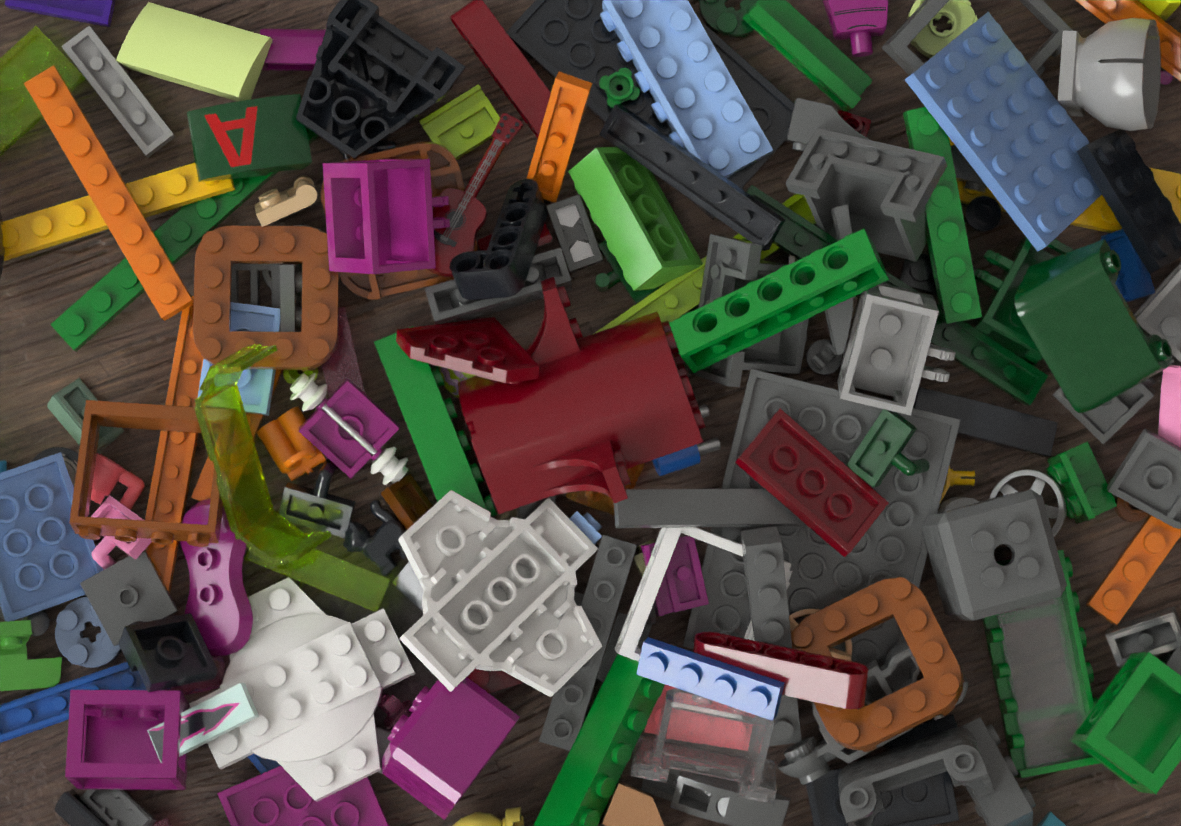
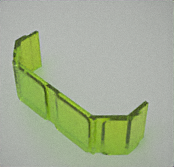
M262 344L245 346L209 368L200 387V390H203L200 397L195 399V413L209 459L214 463L217 473L216 482L231 531L235 534L236 540L241 539L244 541L247 548L267 565L277 566L299 560L330 538L331 532L304 534L273 508L237 386L243 370L278 350L276 345L262 347Z

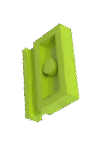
M478 84L419 122L431 142L445 146L458 160L493 138L492 134L500 117Z

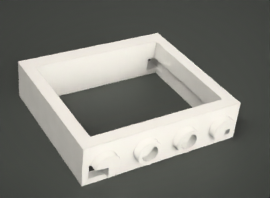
M699 527L661 528L615 646V651L622 656L639 662L642 648L637 645L681 533L743 556L742 544ZM784 560L786 589H788L792 571H790L791 564ZM752 620L746 631L745 639L754 640Z

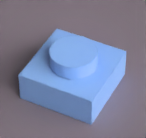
M576 511L569 518L594 545L602 538V535L598 532L602 526L588 512L582 516Z

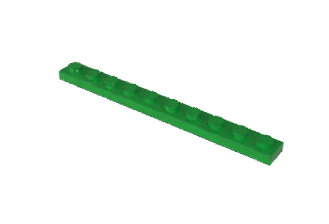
M306 127L310 144L318 135ZM270 172L266 176L232 179L235 190L185 205L154 232L172 264H176L202 240L205 233L213 231L278 172ZM123 259L50 324L75 352L145 291L127 259Z

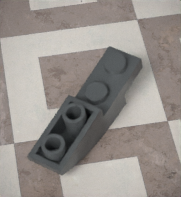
M653 754L649 759L641 791L671 801L670 808L731 826H783L791 798L732 776L723 774L721 778L656 754Z

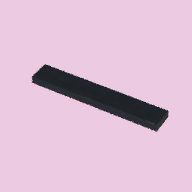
M622 104L614 105L599 135L752 243L762 245L763 251L770 249L785 222L783 217Z

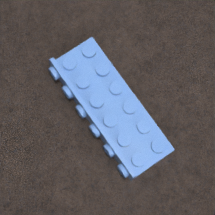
M688 0L602 1L603 12L600 13V17L609 32L615 30L621 42L617 43V47L626 62L632 60L638 71L634 74L635 79L644 93L649 90L655 101V103L651 104L652 109L661 123L664 121L668 123L673 132L669 134L671 140L726 178L773 152L772 146Z

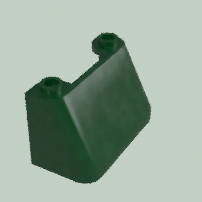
M1105 239L1030 266L1014 298L1020 320L1071 406L1078 413L1096 409L1165 370L1172 358V350L1166 339H1161L1157 334L1145 336L1115 284L1119 274L1118 271L1121 270V261L1118 254L1110 249Z

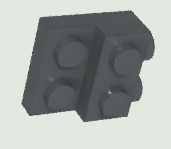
M1150 377L1096 409L1084 413H1078L1074 410L1061 387L1053 393V396L1104 444L1155 395L1156 390L1152 386L1156 382Z

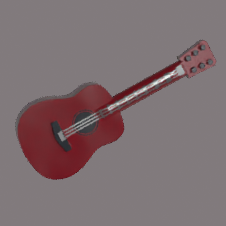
M503 113L492 134L493 140L464 191L448 188L440 194V196H448L449 205L435 207L433 209V218L444 217L450 219V227L434 229L436 268L427 269L428 271L444 277H453L449 268L451 260L463 252L475 251L477 233L483 227L487 218L486 208L476 197L506 145L509 146L523 127L522 121L507 113Z

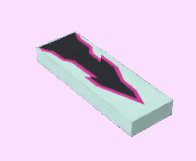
M239 683L181 713L179 757L259 717L245 683ZM164 722L147 730L160 763H162Z

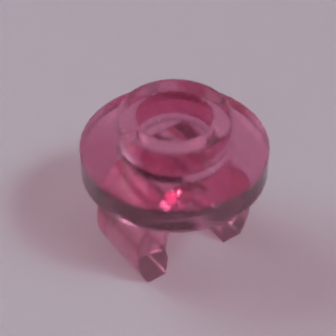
M385 693L380 703H378L379 708L387 714L383 723L384 726L389 730L393 729L403 714L410 717L412 713L409 709L413 703L410 700L401 703L394 695L389 696Z

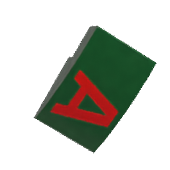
M300 94L243 100L188 111L187 118L198 181L266 176L270 172L301 170L310 165L312 158L307 130L304 125L296 120L301 104Z

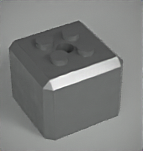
M1033 490L1010 493L927 516L921 527L944 612L955 620L974 621L1061 597L1067 586L1043 497ZM1000 544L1008 546L1012 552L1011 561L1005 566L999 565L994 559V550Z

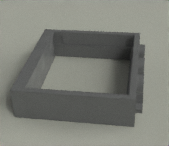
M925 0L881 47L909 76L924 63L907 45L949 0ZM1019 0L1052 33L1049 39L1027 61L1039 77L1046 69L1042 64L1051 55L1055 58L1061 53L1063 31L1073 30L1043 0Z

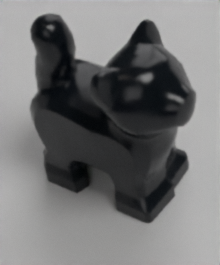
M374 500L370 504L371 512L383 524L371 536L369 530L361 523L356 521L349 522L350 526L345 531L343 546L350 553H363L368 560L380 568V573L386 577L398 566L391 557L395 550H400V556L403 560L407 557L398 541L401 535L406 532V529L390 511L381 507L380 501Z

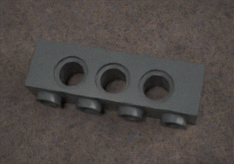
M557 248L534 255L522 290L511 297L477 300L464 299L460 295L455 280L427 287L425 292L435 324L473 320L543 299L544 295L540 281L551 277L555 278L558 287L565 286L566 291L572 290V283L562 249Z

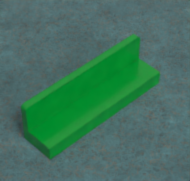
M757 0L743 16V20L843 111L846 112L853 109L862 99L859 96L871 84L872 79L786 0Z

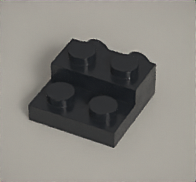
M191 613L179 616L168 615L162 619L148 622L137 621L124 627L119 645L131 672H139L148 693L215 679L218 669Z

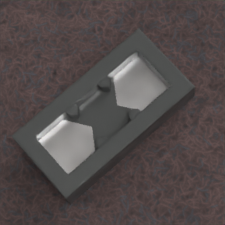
M578 194L547 205L546 208L569 272L573 273L603 262L580 195Z

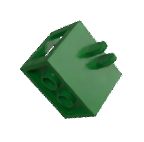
M1150 652L1131 653L1069 740L1138 792L1157 794L1181 761V675Z

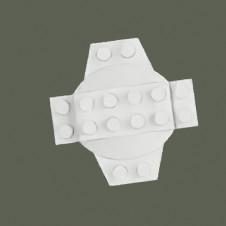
M450 490L398 539L423 588V616L400 637V640L450 692L474 669L484 671L502 670L545 695L552 697L602 647L582 606H577L574 600V587L577 585L575 571L598 548L549 497L526 519L511 517L510 520H496L490 516L491 512Z
M290 577L249 596L248 599L253 614V626L248 642L238 652L230 654V664L220 689L189 703L192 708L239 683L246 684L259 717L207 742L219 769L222 770L252 754L264 759L277 761L316 802L382 770L374 712L381 701L384 689L415 674L384 608L351 624L342 619L326 615Z

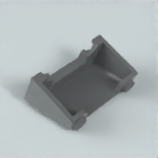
M961 727L951 728L845 766L839 773L838 787L840 805L848 826H873L876 816L886 811L880 794L948 771L954 787L960 785L967 786L975 792L977 798L995 793L976 738L972 732Z

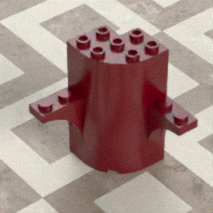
M554 277L540 281L544 295L542 323L533 342L525 350L540 366L538 379L526 380L520 384H510L474 376L458 382L459 399L464 419L470 430L471 441L498 514L547 497L576 491L604 493L611 497L614 503L628 499L625 485L631 484L627 472L629 468L703 442L700 430L706 428L701 411L693 393L683 360L679 354L669 321L661 322L658 311L583 338L577 318L569 319L566 307L571 306V302L565 286L558 287Z

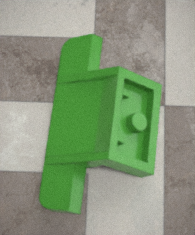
M31 620L0 622V691L51 688L60 681L62 657L27 660L26 643L32 635Z

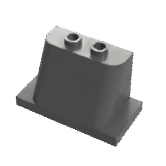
M817 128L787 179L786 186L789 192L805 196L818 228L837 239L831 209L848 205L852 233L865 229L878 252L917 262L926 244L925 205L944 173L947 164L943 156Z
M710 234L699 308L713 302L718 297L730 294L746 286L749 282L761 279L777 271L782 266L789 264L760 260L762 245L723 235ZM809 318L695 373L689 368L688 373L729 387H740L742 370L754 369L767 372L800 374L804 346L807 341Z

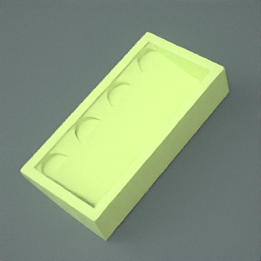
M148 2L131 26L116 61L133 71L234 101L250 100L273 39Z

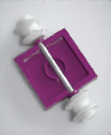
M303 373L290 387V390L293 392L290 400L300 398L304 402L302 411L312 410L315 407L317 409L299 427V432L350 479L371 458L373 460L371 474L381 472L384 475L382 484L386 485L390 481L393 484L397 481L399 482L408 471V468L405 466L408 458L405 457L398 460L394 456L396 447L384 450L381 447L400 429V425L349 378L326 398L328 385H316L314 383L315 373H312L310 376Z

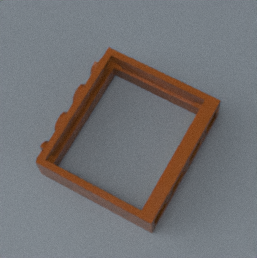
M86 400L69 522L74 533L79 534L81 538L90 540L100 539L101 535L115 536L116 540L123 542H135L137 538L151 539L154 543L163 545L172 544L173 540L187 541L189 545L196 547H206L209 543H219L233 426L230 410ZM100 426L218 434L208 524L88 517Z

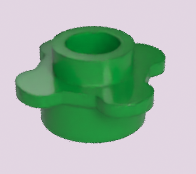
M621 68L610 76H603L599 81V86L605 90L608 97L607 104L611 108L627 100L635 101L640 95L639 88L634 86L631 78L632 72L629 69ZM621 85L623 90L617 91L616 87Z

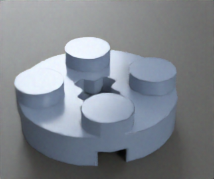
M88 597L72 601L58 614L55 640L60 652L69 662L86 668H97L113 662L121 652L120 645L113 646ZM89 622L94 627L99 626L101 629V633L96 635L97 641L91 642L89 638H84L82 635V631L86 630V624Z

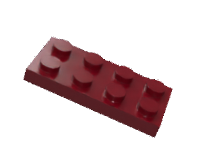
M781 409L770 418L735 461L740 468L843 557L853 550L889 503Z

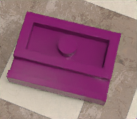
M688 535L679 536L654 601L657 616L709 604L696 543L693 537ZM655 543L641 545L645 566L648 565Z

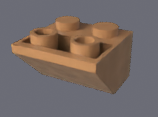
M618 781L603 815V825L664 826L651 794Z

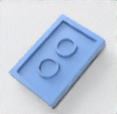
M231 302V331L281 332L280 308ZM203 359L196 405L269 416L276 369H231V371L217 369V367Z

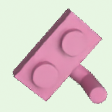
M110 495L91 516L145 521ZM103 536L102 541L92 551V558L103 569H106L117 563L109 555L115 546L136 560L152 541L151 539L137 538L135 542H123L116 540L115 536Z

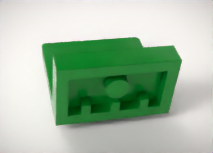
M1088 442L1047 459L1049 467L1046 468L1047 475L1061 488L1066 502L1067 517L1069 519L1074 518L1076 524L1093 519L1096 515L1117 507L1112 493L1107 490L1108 484Z

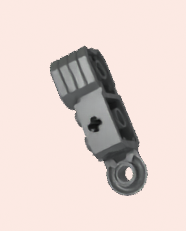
M906 641L889 650L884 665L879 667L876 660L865 665L868 668V678L863 707L922 679L918 678L916 680L921 670ZM964 674L963 690L954 706L963 701L967 692L968 681ZM812 702V712L819 724L818 728L823 738L816 741L814 737H808L792 745L784 751L786 758L777 765L781 772L798 778L802 785L810 783L826 774L830 770L827 762L836 757L849 764L869 753L863 752V750H852L837 743L824 726L814 702ZM911 728V729H909V730H907V731H904V732H902V733H900V734H898V735H896V736H894V737H892V738H890V739H888V740H886V741H884V742H882V743L876 745L877 748L880 747V746H882V745H884V744H886V743H888V742H890L891 740H893V739H895V738H897V737L903 735L904 733H906V732L912 730L913 728Z

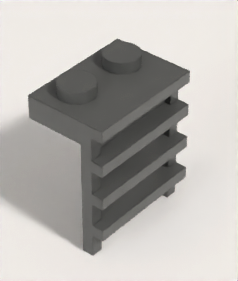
M233 263L231 302L239 303V270H250L251 305L260 306V270H271L272 308H280L281 332H301L302 264Z

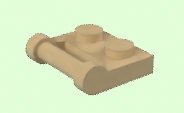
M302 175L295 179L293 187L279 193L276 188L258 197L260 202L255 203L254 206L261 226H266L315 203L317 191L313 180L308 176Z

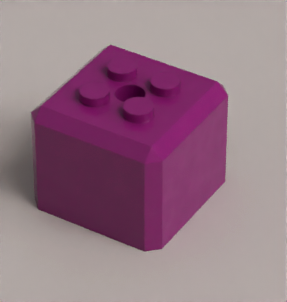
M467 677L451 692L439 680L436 681L431 689L425 685L409 709L412 713L411 716L407 717L403 714L391 730V734L387 738L390 743L381 759L382 774L443 820L446 819L520 718V716Z

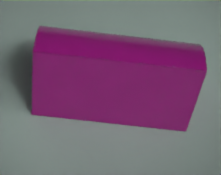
M261 28L259 34L273 39L262 70L313 71L317 60L316 54L319 45L321 46L326 29Z

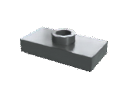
M88 789L80 797L107 826H152L157 821L126 790Z

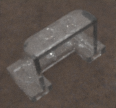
M670 689L665 696L655 736L641 734L632 752L631 776L667 783L669 768L736 781L738 784V797L774 804L777 792L775 761L766 759L775 720L771 721L680 689Z

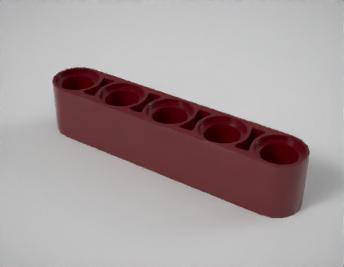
M472 0L451 15L450 19L538 139L551 92L484 1Z
M701 632L695 635L694 653L784 682L782 695L844 709H859L865 704L868 668L863 664L717 632Z

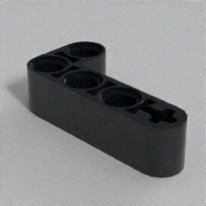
M523 179L510 186L487 250L463 252L451 260L449 268L462 298L468 300L506 298L522 290L548 215L544 199L535 180Z

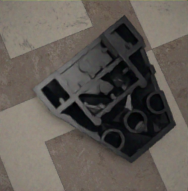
M340 0L329 14L326 32L321 46L319 45L316 54L317 60L312 75L309 76L296 120L355 160L433 104L443 99L464 72L466 66L438 47L432 52L379 16V7L370 0Z

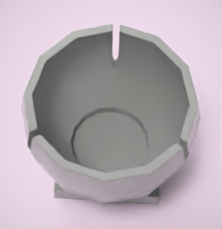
M1129 18L1110 21L1086 38L1081 37L1078 31H1063L1058 101L1069 115L1085 116L1086 111L1106 127L1128 131L1153 128L1158 112L1161 83L1160 36L1156 20Z

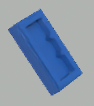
M1121 229L1101 236V240L1105 239L1110 249L1114 250L1120 258L1121 270L1118 271L1119 274L1115 284L1126 303L1155 294L1151 276L1124 230Z

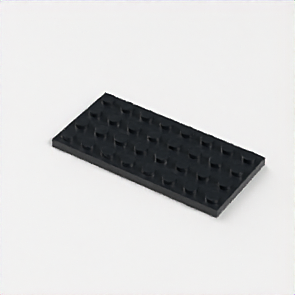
M535 0L508 29L507 34L512 41L554 79L560 71L593 83L586 108L604 124L613 108L608 106L607 94L605 90L600 88L599 81L603 76H610L621 68L629 69L632 72L631 78L634 86L639 88L640 95L635 101L627 100L621 104L667 137L673 133L666 121L661 123L655 115L651 106L655 101L649 90L644 93L639 87L634 76L638 71L632 60L626 62L617 47V43L621 41L615 30L609 32L600 17V13L603 12V0ZM700 21L773 148L771 154L727 177L728 180L743 189L785 143L794 103ZM618 85L616 89L617 91H622L623 87ZM692 201L698 208H700L707 216H709L714 221V219L716 218L715 216H713L711 213H709L704 208H702L694 201Z

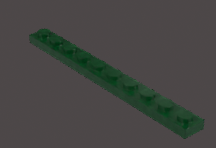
M751 185L746 191L785 219L773 244L798 260L810 255L815 250L823 249L838 241L755 186ZM886 271L889 280L883 282V284L916 291ZM936 304L939 313L930 344L955 351L954 360L1019 402L1030 406L1048 375L964 321L949 324L942 323L940 308Z

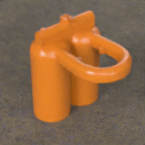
M298 406L288 410L278 419L267 423L256 431L280 472L287 474L291 481L305 473L309 475L313 472V468L326 461L323 453L299 432V427L307 419Z

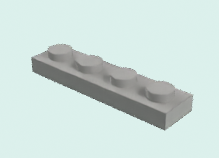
M90 26L61 46L147 158L175 138L172 131Z

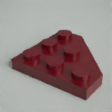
M495 317L397 329L396 343L410 359L502 383L520 384L526 380L538 379L540 366Z

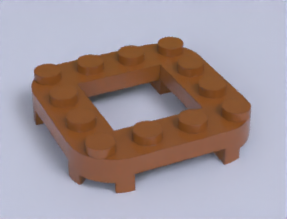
M433 142L413 143L365 154L355 160L348 158L340 161L430 159L432 197L440 196L448 188L461 191L465 189L460 166L455 156L445 146ZM323 181L322 187H321V203L323 204V208H324V212H325V217H326V210H325V193H324V181ZM477 239L475 240V251H478ZM427 269L380 274L339 272L342 283L350 291L371 300L454 280L453 277L440 276Z
M231 225L219 227L204 234L195 254L193 337L197 349L207 362L217 367V369L231 371V369H277L308 372L316 370L317 367L324 364L332 356L339 342V272L329 271L326 233L307 226L262 227ZM233 263L303 264L301 332L231 331Z
M903 577L878 581L806 617L791 633L792 649L833 657L830 648L895 618L924 678L859 710L844 709L814 702L824 726L833 739L840 745L852 750L869 752L878 749L876 745L939 714H943V716L949 714L955 708L954 705L959 700L963 690V672L928 601L917 586Z

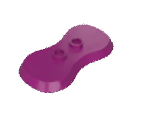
M225 498L219 543H209L206 547H196L189 545L187 541H180L190 574V591L185 614H192L211 656H226L238 652L248 642L253 626L252 609L242 578V563L248 541V525L241 507L236 502ZM210 499L202 500L193 505L185 514L181 523L207 525Z

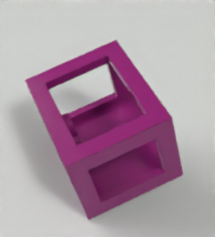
M376 159L323 163L329 271L380 274L436 268L434 229L450 227V219L444 217L433 218L432 207L449 205L448 196L432 197L430 159Z
M71 690L65 777L77 789L186 790L188 753L179 757L181 713L190 709L189 702L181 691L158 690L148 693L147 690ZM164 722L162 763H160L147 730Z

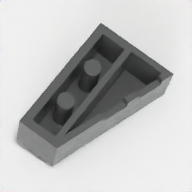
M981 717L961 726V728L972 732L976 738L995 791L993 794L977 798L975 792L966 786L976 804L974 808L978 816L983 817L987 826H1033L1032 808L1036 806L1035 801L1027 787L1020 788L1014 776L1018 775L1017 769L1009 755L1005 757L1001 755L997 747L1001 742L991 724L985 726Z

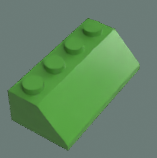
M598 147L568 171L574 181L576 191L583 197L591 212L590 215L593 222L600 228L607 241L609 251L616 257L623 270L626 282L631 285L634 291L655 289L697 269L703 264L653 173L617 147Z

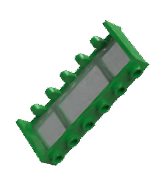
M1058 550V555L1067 586L1061 597L982 618L1008 753L1017 769L1018 775L1014 776L1017 778L1100 763L1069 740L1098 699L1092 697L1090 683L1094 682V675L1090 662H1085L1083 648L1087 646L1086 634L1082 626L1078 627L1076 613L1080 611L1077 593L1071 591L1069 578L1073 576L1070 558L1064 556L1063 550ZM1011 559L998 561L997 563L999 565L1005 566L1011 561Z

